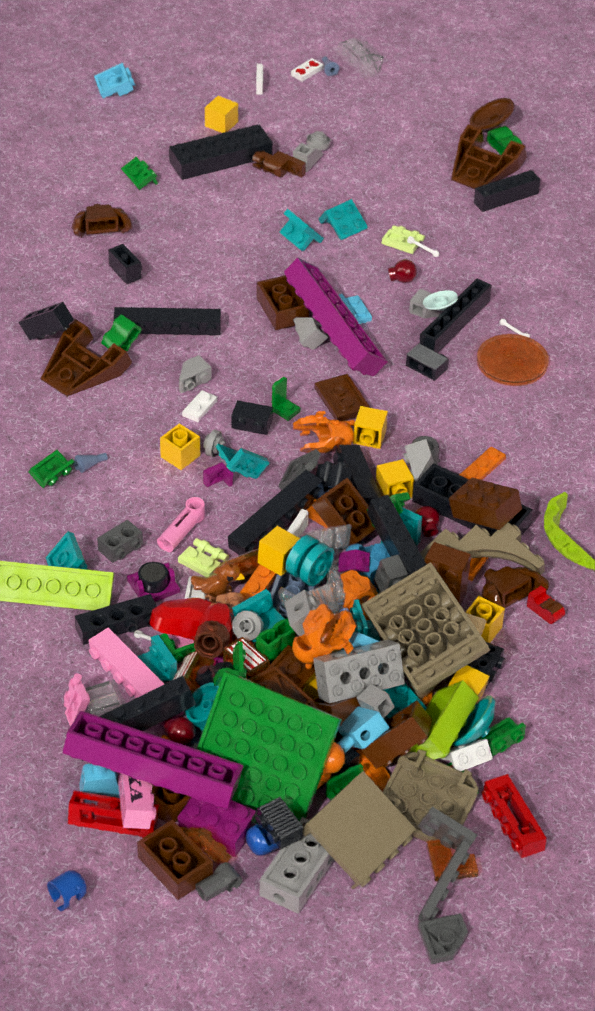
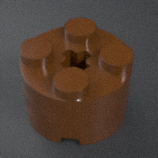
M152 785L151 794H154V804L159 805L158 818L167 823L171 820L174 822L178 821L179 814L191 797L175 793L161 786Z

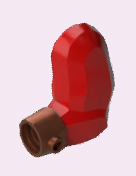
M186 598L165 601L152 609L150 625L154 630L161 633L194 640L196 652L202 657L213 659L218 657L232 640L234 633L232 625L235 617L233 610L227 604L212 603L201 598Z

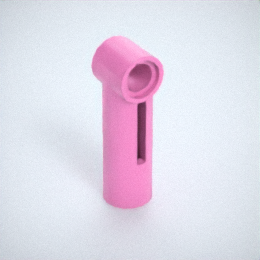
M192 497L186 501V507L157 539V544L161 549L172 552L197 523L204 520L205 503L203 499Z

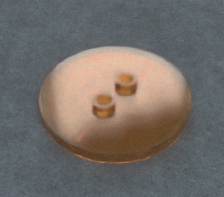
M502 334L491 337L482 343L477 352V365L480 371L490 380L503 385L523 386L534 383L541 379L548 369L549 357L544 347L537 341L523 335Z

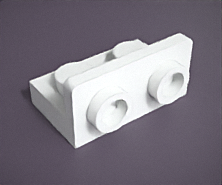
M477 739L463 746L449 748V754L442 758V760H450L454 769L463 771L492 760V755L487 739Z

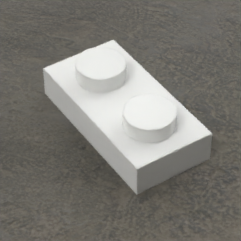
M201 390L182 411V416L199 422L217 402V396Z

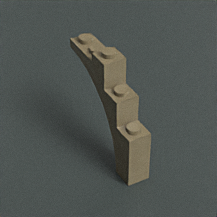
M509 523L500 530H497L492 536L486 529H481L475 525L461 540L455 532H449L445 528L420 552L425 561V557L433 542L469 553L471 554V559L480 557L500 558L513 561L527 567L529 570L537 571L540 575L545 572V563L542 557L538 554L534 555L530 551V548L521 541L520 529L516 525Z

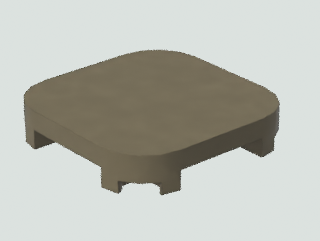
M418 749V752L408 753L398 759V763L383 793L416 828L411 836L429 844L442 845L440 840L434 836L431 837L422 832L421 828L418 827L421 819L431 807H434L456 822L464 825L475 803L479 787H477L472 773L465 769L464 773L425 756L426 751Z

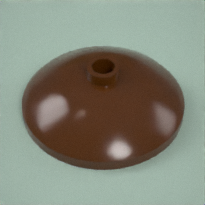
M499 98L484 104L472 114L469 121L470 125L482 130H492L500 127L509 119L514 111L515 104L510 98Z

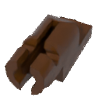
M257 151L252 158L256 162L252 164L254 168L263 169V172L271 173L280 178L288 172L301 178L305 175L306 162L281 151H277L274 155Z

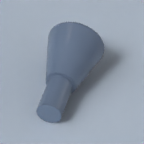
M327 56L322 58L325 74L327 76L336 75L339 72V65L329 60Z
M106 453L99 455H76L73 465L76 470L83 473L98 462L107 460L108 457Z

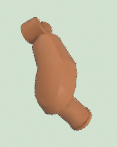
M229 592L217 597L205 596V598L209 599V602L227 604L231 609L245 601L243 595L237 592Z

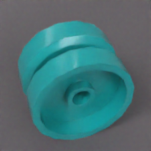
M307 534L300 538L292 547L286 561V571L292 576L300 578L307 585L315 586L328 574L334 561V549L324 543H320L318 539Z
M207 683L199 687L192 694L197 705L185 710L186 717L195 726L199 727L201 731L204 730L219 686H214V683Z

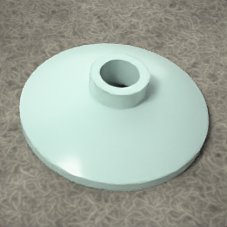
M448 290L435 292L423 300V305L427 309L443 311L457 301L458 295L456 292Z

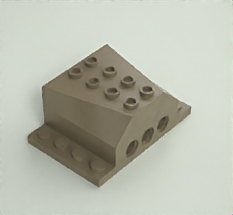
M431 562L361 604L381 640H391L400 644L403 674L420 700L443 679L490 651L489 646Z

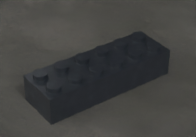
M260 124L169 146V162L181 180L255 162L252 158L257 151L272 155L273 142Z
M433 463L414 484L412 501L421 506L433 507L440 515L470 529L475 525L481 529L484 528L492 536L497 529L453 517L449 498L469 479ZM521 504L522 510L508 522L520 529L521 536L531 525L533 509Z

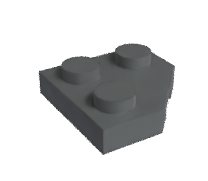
M315 449L290 461L278 487L282 490L305 470L310 472L318 465L321 453Z
M461 913L418 922V930L431 965L453 960L468 936V930Z

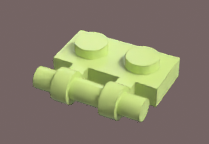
M393 225L392 229H389L382 238V244L413 254L418 246L414 243H408V237L412 236L415 241L420 243V241H424L425 235L419 234L415 230H407L403 226Z
M196 538L193 545L198 548L194 549L189 546L178 557V562L208 577L215 574L216 568L221 566V562L218 560L221 559L226 562L229 559V555L224 553L223 549L211 546L208 541ZM206 551L210 553L211 556H207L206 554H204V552Z

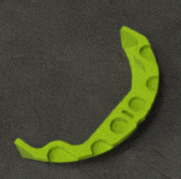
M563 492L552 498L547 505L544 515L546 535L555 549L563 556L595 572V559L559 528L560 518L564 509H566L568 494Z

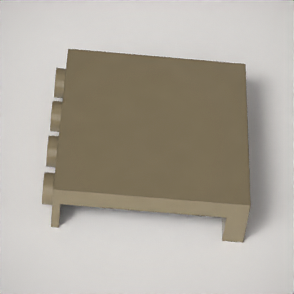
M362 771L303 826V835L306 837L309 833L312 834L355 882L351 886L352 889H355L359 885L364 887L372 879L369 875L373 871L377 874L385 866L384 861L387 858L391 860L399 853L397 848L400 845L404 847L413 839L411 834L416 828L366 773Z

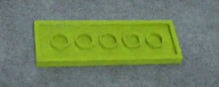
M0 561V601L89 611L111 605L114 581L113 572Z

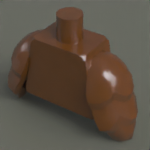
M95 204L94 206L86 207V210L76 214L72 224L74 235L80 238L85 233L87 235L116 232L119 230L124 234L132 229L131 218L125 211L119 207L112 208L109 204Z
M505 566L497 571L490 568L484 574L486 584L482 588V598L506 608L528 596L530 592L539 586H543L548 590L550 583L539 572L529 570L527 567H516L513 569Z

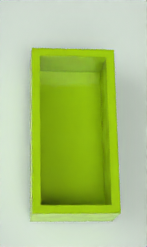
M463 680L435 692L426 708V712L432 718L428 739L421 745L415 744L412 746L408 753L418 752V749L426 751L425 756L433 760L442 759L449 754V748L458 739L459 731L466 725V719L475 710V704L479 699L476 693Z

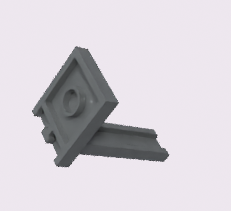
M431 807L425 814L418 827L421 828L424 834L431 837L434 836L440 840L443 846L453 848L455 852L419 913L418 920L420 922L427 921L429 918L431 920L434 919L439 910L436 907L439 900L443 902L450 890L447 889V886L450 882H455L460 873L457 869L460 864L464 865L470 855L467 851L477 837L476 833L434 807Z

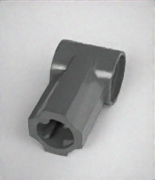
M225 862L216 868L214 874L195 884V887L202 900L208 901L225 890L231 892L233 891L232 888H238L242 884L243 879L229 862Z

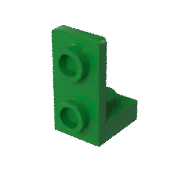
M283 376L272 385L271 403L273 412L289 421L300 413V407L287 400V378Z
M168 634L159 635L177 663L182 662L186 656L196 652L194 643L176 649L174 640L170 639Z
M238 641L233 648V670L231 668L219 669L214 676V686L220 685L224 671L246 679L247 671L243 664L246 650L243 649V642Z

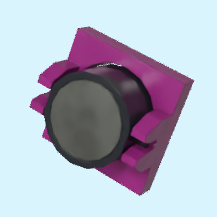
M147 562L139 568L138 572L127 576L128 583L138 597L151 594L153 600L157 602L180 593V587L175 582L174 570L170 568L169 562L165 564Z

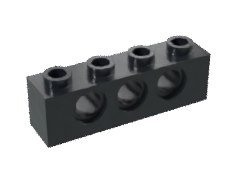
M151 594L75 615V629L82 644L86 645L89 644V639L107 628L117 636L127 632H134L140 628L152 627L150 625L152 609L157 607Z

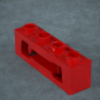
M506 774L485 781L484 790L482 791L483 800L491 806L493 817L500 821L502 832L510 838L513 851L518 852L521 858L545 851L547 838L509 775Z
M74 790L69 801L68 824L144 838L157 828L159 805L153 804V807L156 808L155 820H151L150 829L123 828L120 798ZM85 799L98 801V805H95L93 802L86 804Z

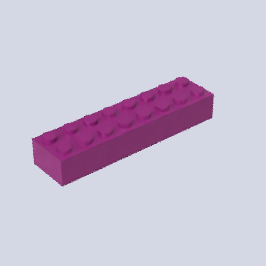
M297 257L283 272L287 277V282L296 289L295 293L305 301V307L312 311L313 318L322 325L321 329L331 337L330 341L339 348V354L347 359L348 366L353 371H360L363 375L375 376L388 361L320 269Z
M81 710L67 731L62 752L72 758L90 762L92 765L101 766L113 772H119L134 779L149 782L154 786H161L175 793H181L196 800H202L216 807L226 809L238 787L244 766Z

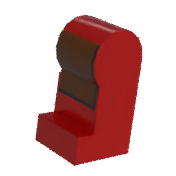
M539 586L528 594L527 607L549 624H553L565 616V609L559 602H556L546 594L547 590L543 586Z

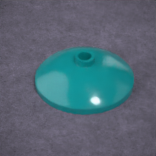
M491 695L482 698L475 704V710L469 714L466 719V725L461 728L458 733L459 737L452 743V746L459 747L472 743L479 737L483 738L489 733V726L493 721L496 708L495 699Z

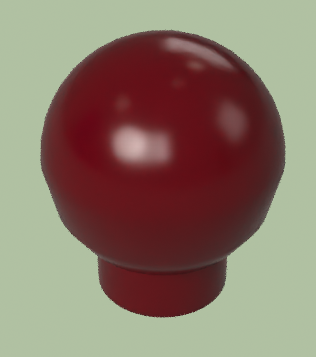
M402 259L394 267L388 268L391 281L398 280L401 283H409L417 275L416 265L408 259Z
M430 506L420 507L415 513L422 516L421 532H423L425 537L436 536L439 532L437 528L440 523L439 513Z
M170 718L164 725V730L170 741L188 745L195 737V725L188 718Z

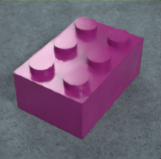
M191 797L178 816V826L189 837L234 857L237 856L245 844L246 833L249 828L256 825V811L232 800L226 809Z

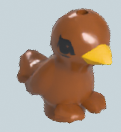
M226 562L216 568L215 574L207 578L192 576L191 584L194 590H202L204 594L217 597L218 595L232 592V587L229 583L244 580L245 578L235 563Z

